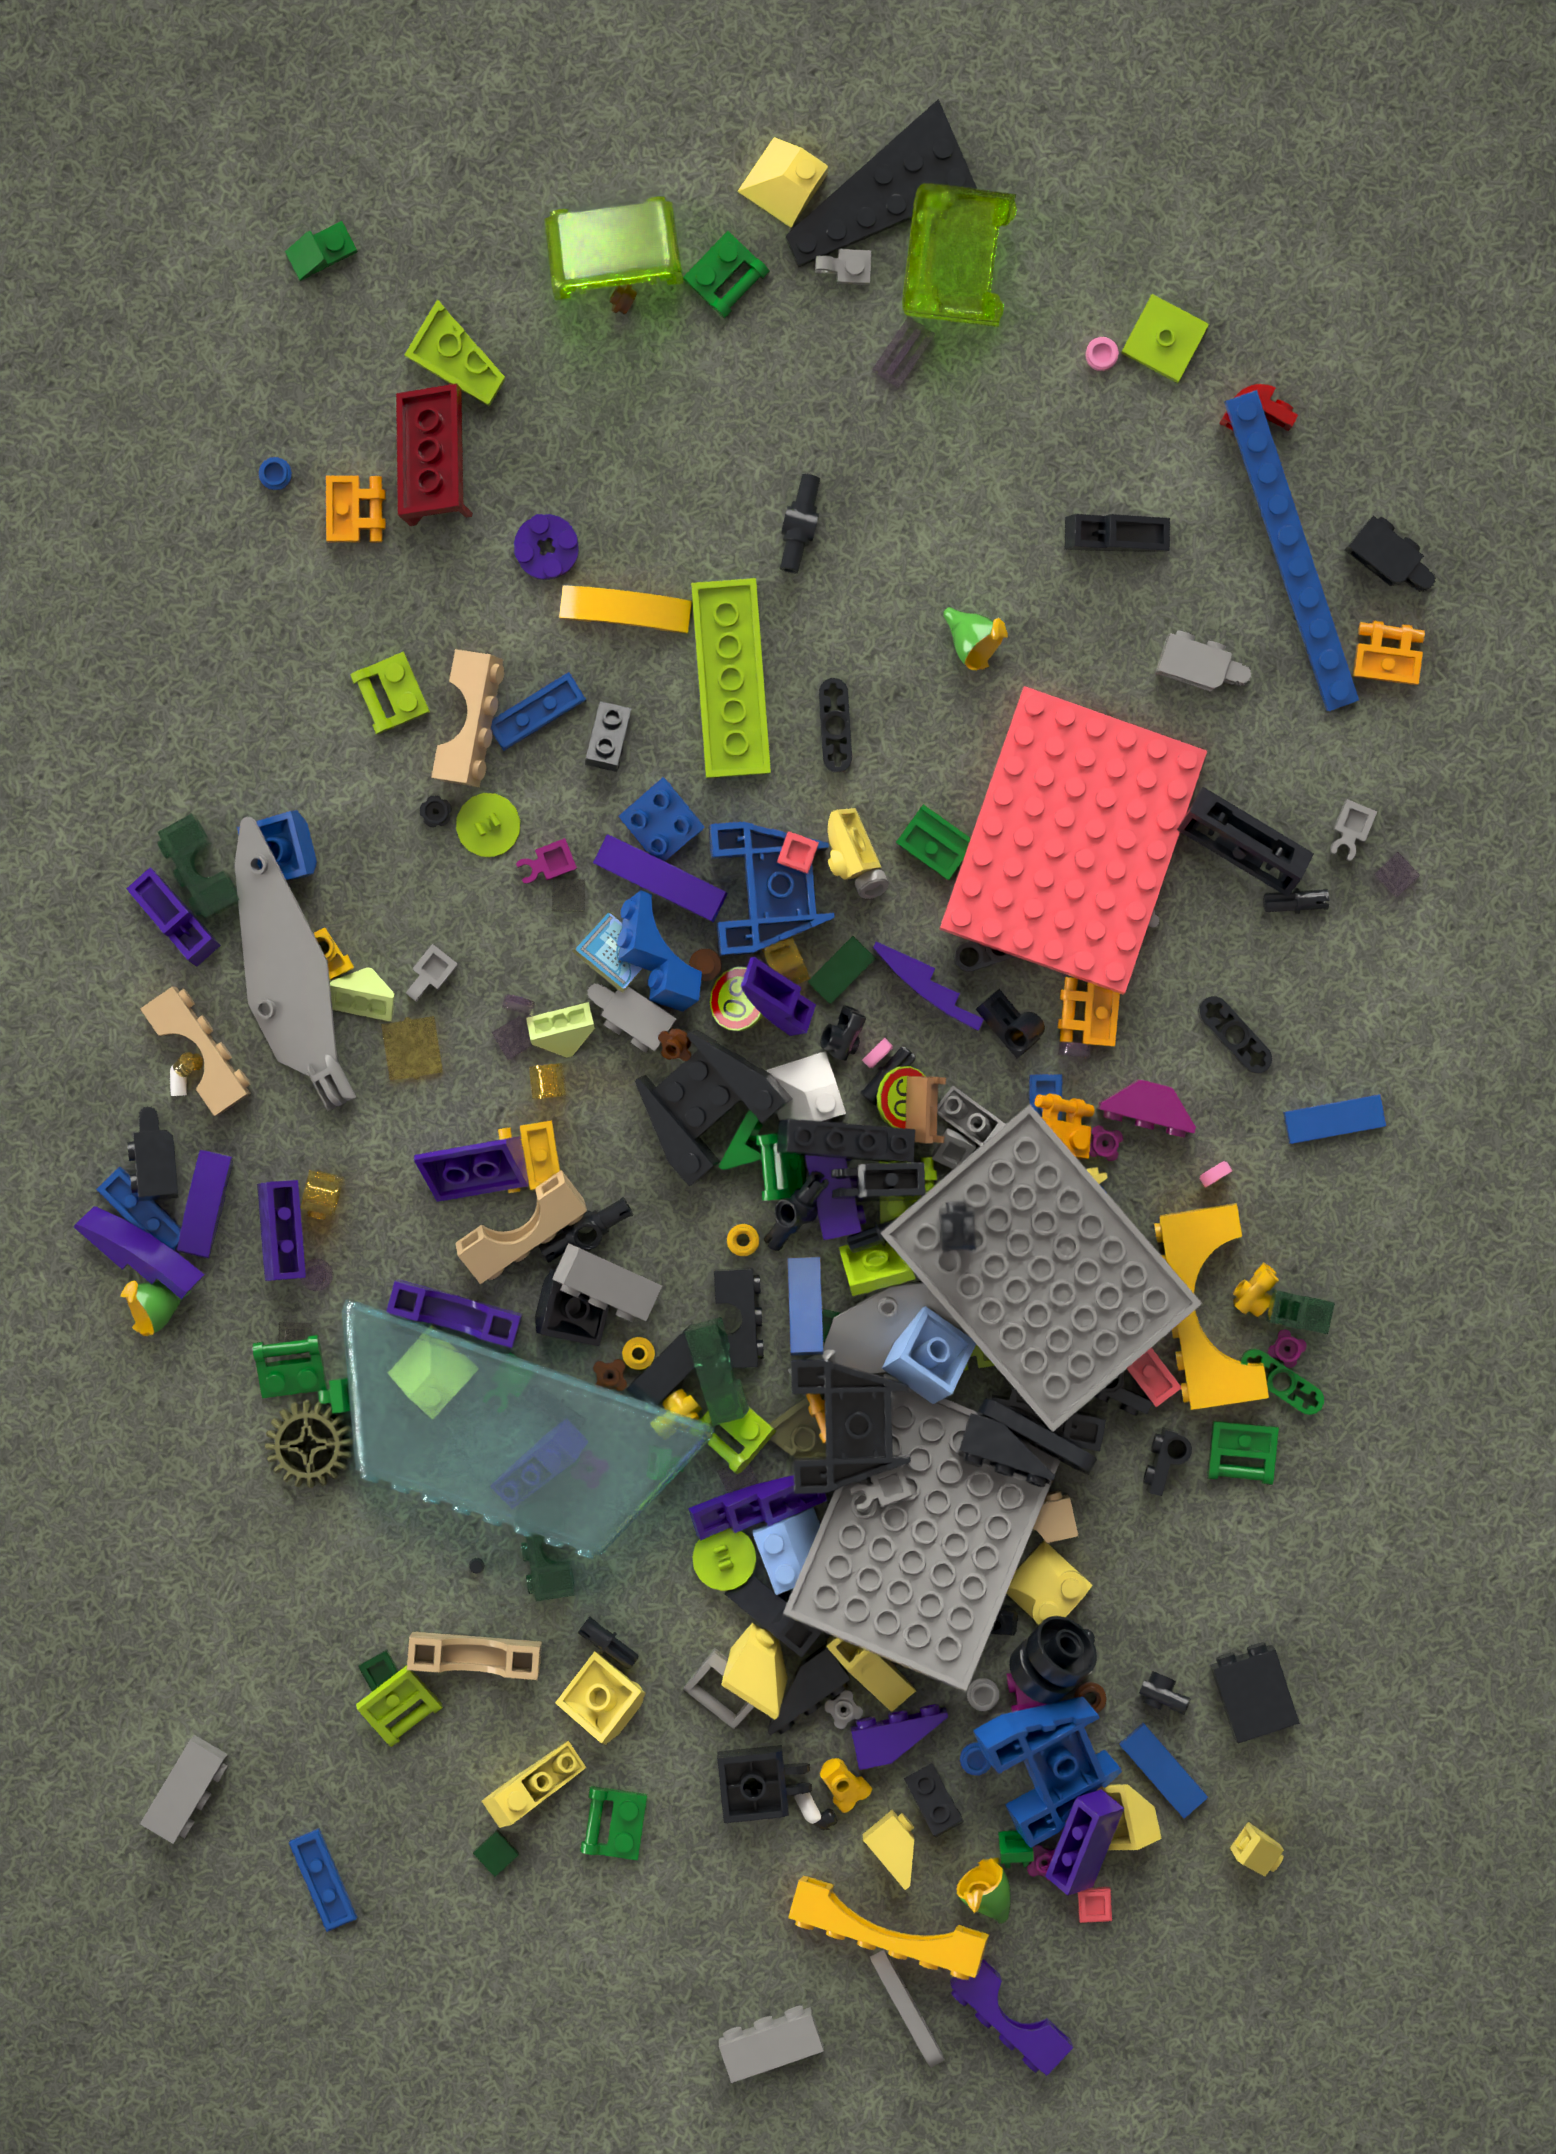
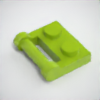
M404 651L350 674L353 683L358 684L375 724L372 726L376 735L430 712ZM376 675H379L396 714L390 718H386L369 679Z
M728 1388L690 1429V1433L696 1439L701 1438L723 1457L735 1474L741 1473L777 1431ZM716 1422L745 1447L740 1454L736 1453L710 1429Z
M407 1665L356 1704L357 1710L390 1747L400 1741V1736L430 1713H437L443 1708L440 1700L428 1689L414 1671L407 1670ZM422 1699L424 1701L392 1727L387 1725L418 1700Z

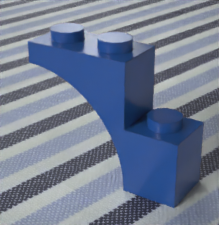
M640 890L630 899H627L621 908L623 922L622 930L617 940V945L620 947L618 960L652 971L648 979V986L650 987L649 1000L683 1012L699 1001L702 971L687 965L667 946L654 920L652 894Z

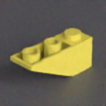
M832 1635L828 1638L826 1647L851 1675L891 1712L916 1692V1689L890 1660Z
M567 1741L484 1798L482 1803L499 1828L512 1825L582 1772L586 1766L570 1742Z

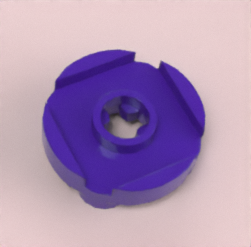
M536 514L521 525L515 536V557L521 568L528 575L536 579L551 580L563 576L573 568L579 555L577 535L572 526L559 516ZM548 538L552 539V546L556 548L554 553L547 552L545 556L541 555V548L538 546V543L540 541L545 542Z

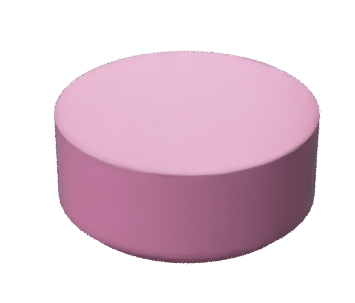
M1098 337L1092 340L1085 353L1087 363L1097 371H1106L1112 368L1119 355L1117 345L1107 337Z
M886 1038L882 1039L862 1061L869 1068H873L892 1049L893 1045Z
M1223 1161L1200 1175L1199 1179L1206 1188L1230 1174L1233 1170L1227 1161Z

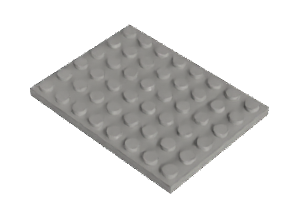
M1030 1104L880 1232L1052 1432L1202 1304ZM966 1201L967 1207L972 1206L975 1219L976 1251L954 1250L942 1252L939 1208H946V1202Z
M884 1374L883 1376L885 1378L900 1382L898 1379L887 1374ZM909 1388V1391L891 1392L893 1455H910L911 1463L901 1467L912 1497L883 1508L880 1507L879 1501L875 1500L872 1501L868 1509L857 1511L856 1505L865 1502L867 1498L862 1492L851 1495L850 1489L858 1484L871 1486L870 1477L835 1490L783 1615L966 1692L1050 1485L1045 1484V1487H1038L1027 1483V1477L1015 1473L1013 1477H1007L996 1473L993 1466L983 1463L982 1467H976L963 1462L964 1457L958 1455L970 1414L978 1415L977 1412L945 1398L932 1404ZM1019 1439L1055 1475L1060 1461Z

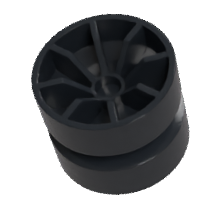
M1051 1616L1042 1621L1012 1652L1009 1661L1010 1672L1017 1686L1028 1697L1043 1704H1054L1067 1696L1094 1669L1097 1662V1652L1091 1637L1079 1624L1066 1617Z

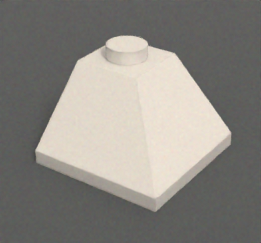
M826 1051L765 1070L772 1074L792 1097V1100L777 1112L779 1120L824 1121L846 1114Z

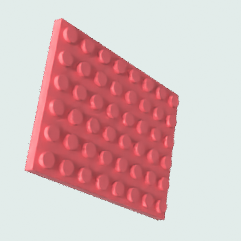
M1024 686L939 930L1124 995L1180 833L1177 828L1187 813L1207 751Z

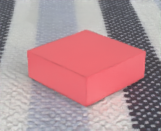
M788 831L777 863L808 874L819 842Z
M1095 1887L1078 1892L1080 1923L1112 1921L1110 1887Z

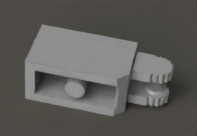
M1177 631L1176 635L1170 633L1167 636L1155 674L1207 691L1220 687L1223 682L1231 685L1235 684L1236 686L1239 685V687L1241 685L1244 686L1252 678L1249 667L1230 660L1232 653L1225 651V645L1214 641H1208L1207 645L1194 641V635L1183 631Z
M594 983L588 987V998L604 1009L601 1016L606 1018V1021L603 1025L618 1035L624 1030L633 1036L630 1043L647 1053L649 1048L654 1051L658 1049L661 1044L658 1035L662 1031L669 1032L677 1020L630 987L623 993L619 990L614 993L605 986L603 987L602 984L599 985V983Z

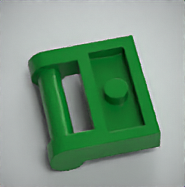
M727 231L683 276V280L725 319L732 312L730 308L760 277L763 279L770 270ZM745 262L750 267L749 271L722 299L718 298L714 293Z
M778 1133L757 1135L756 1141L761 1149L764 1191H761L762 1201L790 1198L794 1191L801 1189L806 1182L803 1155L777 1153Z
M318 1335L308 1336V1339L267 1345H264V1342L253 1343V1356L256 1362L262 1398L327 1390V1380ZM307 1352L311 1355V1357L267 1362L268 1357Z
M1213 1421L1207 1479L1217 1480L1218 1477L1260 1480L1262 1484L1273 1485L1279 1428L1276 1426ZM1221 1455L1264 1459L1263 1468L1220 1464Z
M595 1786L590 1787L588 1797L591 1799L586 1837L585 1841L581 1842L580 1852L588 1855H604L638 1860L647 1794ZM605 1800L614 1801L607 1844L598 1843Z

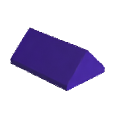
M521 1136L414 1155V1162L437 1202L526 1187L529 1183Z

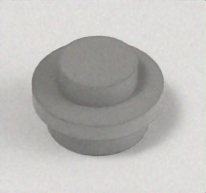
M979 1678L969 1685L967 1699L974 1709L987 1711L997 1704L999 1690L992 1680Z

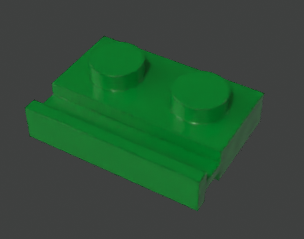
M923 804L898 838L896 844L948 881L963 861L971 838Z

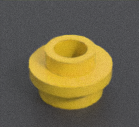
M738 1224L729 1231L727 1245L735 1255L748 1256L758 1248L759 1235L752 1226ZM740 1234H746L750 1241L748 1245L740 1246L737 1243V1237Z
M634 1337L624 1345L622 1356L624 1362L630 1368L641 1370L647 1368L653 1362L655 1350L652 1343L646 1338ZM638 1347L642 1348L645 1352V1356L640 1360L635 1359L632 1355V1351Z

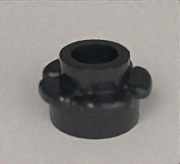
M433 795L421 804L420 816L424 818L423 822L427 826L434 828L437 825L444 826L449 822V813H451L452 808L446 799L442 800L440 796ZM434 809L439 810L437 815L433 814Z

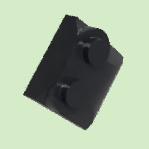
M551 1269L543 1281L535 1314L536 1333L600 1347L610 1305L604 1310L588 1303L590 1296L580 1292L577 1298L561 1291L562 1283L552 1279L556 1270Z

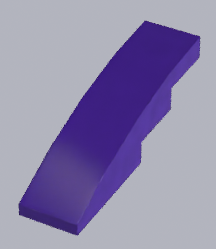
M608 834L593 861L595 865L712 922L715 921L728 894Z
M879 942L874 943L873 950L893 973L915 993L947 1016L979 1031L984 1019L954 1006L960 993L931 981L930 979L935 970L934 967Z
M96 1206L74 1225L78 1232L122 1270L129 1264L150 1284H153L158 1279L180 1299L204 1276L201 1271L181 1255L149 1233Z
M793 1475L751 1485L715 1497L688 1509L696 1535L700 1540H703L728 1528L737 1533L762 1521H765L768 1526L825 1502L827 1498L825 1493L795 1494Z

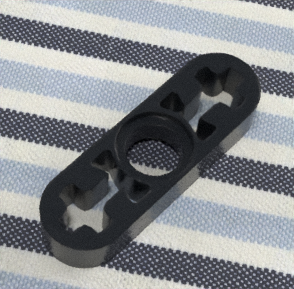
M829 678L821 684L819 689L823 763L829 771L841 773L847 770L852 762L848 688L842 680ZM831 684H835L837 690H842L843 695L837 698V708L844 706L845 712L838 710L828 713L824 712V707L831 708L830 697L824 696V691H828ZM837 716L844 721L845 729L841 734L833 735L827 731L826 722L829 718ZM846 738L847 744L840 743V753L846 755L847 760H843L840 767H835V763L828 760V756L834 753V744L827 746L826 739L838 741Z
M1211 996L1203 999L1198 1007L1199 1018L1241 1065L1251 1073H1263L1268 1070L1272 1064L1270 1050L1235 1011L1220 997ZM1208 1003L1211 1005L1220 1004L1221 1008L1218 1012L1224 1019L1228 1017V1014L1233 1018V1020L1228 1021L1222 1026L1220 1032L1215 1027L1221 1024L1216 1017L1207 1018L1205 1015L1208 1012L1206 1007ZM1237 1025L1242 1028L1244 1038L1239 1044H1231L1227 1040L1226 1031L1230 1026ZM1250 1038L1255 1044L1249 1047L1255 1053L1261 1051L1264 1053L1262 1057L1263 1066L1258 1064L1251 1066L1249 1063L1252 1059L1247 1051H1244L1242 1055L1237 1052L1238 1049L1248 1044Z

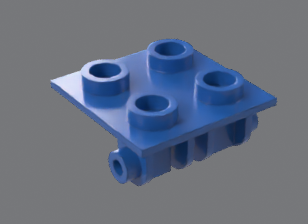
M664 777L618 816L648 854L664 862L705 828Z

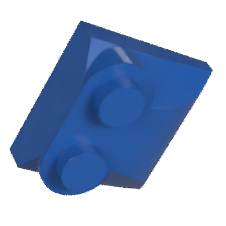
M298 810L288 811L256 821L286 881L308 877L314 873L317 861L309 827ZM258 859L257 864L262 869V861Z

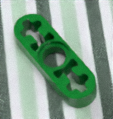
M1249 1349L1242 1354L1240 1361L1244 1365H1248L1246 1361L1249 1357L1256 1358L1257 1355L1262 1357L1260 1363H1264L1266 1368L1269 1369L1271 1363L1276 1365L1269 1372L1266 1379L1270 1392L1304 1414L1312 1415L1322 1409L1324 1396L1316 1386L1259 1349ZM1280 1372L1287 1373L1291 1379L1290 1386L1283 1391L1276 1390L1272 1383L1273 1377ZM1298 1381L1303 1383L1298 1388L1306 1394H1310L1311 1391L1315 1392L1314 1399L1317 1403L1314 1407L1308 1405L1304 1408L1302 1406L1304 1403L1303 1399L1295 1394L1293 1400L1288 1398L1295 1391Z

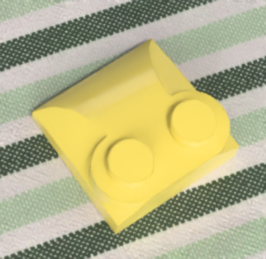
M856 808L839 809L831 812L828 820V838L832 850L828 864L832 873L836 877L840 875L842 879L847 880L857 878L865 872L881 868Z
M1044 1540L1015 1571L1006 1594L1039 1625L1051 1616L1066 1617L1084 1598L1092 1584Z
M594 1651L555 1703L600 1743L606 1745L621 1733L640 1708L645 1692L639 1684L631 1681L604 1657Z

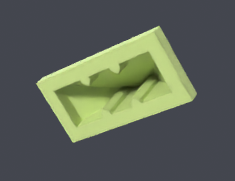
M364 968L330 982L332 1010L392 1021L394 993L372 968Z
M589 1002L526 1018L532 1045L567 1058L575 1054L595 1029Z

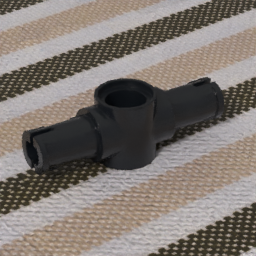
M802 474L796 501H793L791 506H787L781 534L784 535L783 540L786 543L780 570L788 573L798 574L804 547L809 545V541L813 542L819 513H816L815 501L820 478L815 475Z
M811 1172L801 1189L795 1190L790 1198L780 1200L776 1204V1223L764 1237V1241L769 1243L768 1247L770 1249L780 1251L791 1234H795L803 1224L813 1222L818 1215L817 1199L829 1185L828 1179L823 1180L825 1176L821 1172Z
M620 1198V1200L601 1211L597 1209L592 1212L587 1210L577 1223L564 1227L563 1232L555 1236L551 1241L539 1244V1248L543 1256H546L547 1262L550 1263L552 1260L563 1255L568 1243L583 1250L596 1248L600 1244L602 1236L609 1232L610 1227L633 1216L632 1209L629 1204H626L625 1198ZM584 1227L593 1228L589 1233L579 1232Z

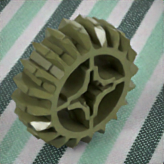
M305 1400L302 1411L297 1402L292 1403V1415L283 1408L279 1413L284 1421L277 1418L271 1421V1424L278 1431L268 1430L266 1432V1436L275 1439V1442L266 1443L265 1449H275L276 1452L267 1457L268 1462L278 1459L280 1464L273 1471L277 1474L283 1468L288 1472L283 1478L285 1482H288L293 1475L297 1476L295 1480L296 1487H300L304 1478H307L308 1488H313L316 1477L322 1486L328 1483L326 1473L332 1479H336L339 1474L334 1467L336 1466L342 1470H345L347 1467L346 1462L340 1458H350L352 1456L350 1450L343 1449V1446H349L354 1443L352 1438H343V1434L351 1431V1427L345 1426L340 1429L338 1425L345 1419L344 1415L341 1414L334 1420L330 1417L333 1414L332 1406L327 1409L326 1413L321 1412L323 1404L319 1401L316 1403L315 1409L311 1410L310 1400ZM303 1418L300 1437L283 1440L288 1426L293 1421ZM313 1418L323 1422L331 1430L334 1438L319 1435L316 1432ZM307 1434L313 1437L312 1440L315 1439L316 1443H322L315 1446L311 1450V1454L306 1451V1448L303 1449L302 1445H295L306 1440ZM335 1448L331 1461L326 1466L316 1469L315 1462L317 1461L318 1451ZM284 1450L299 1453L303 1458L305 1469L294 1465L288 1459Z

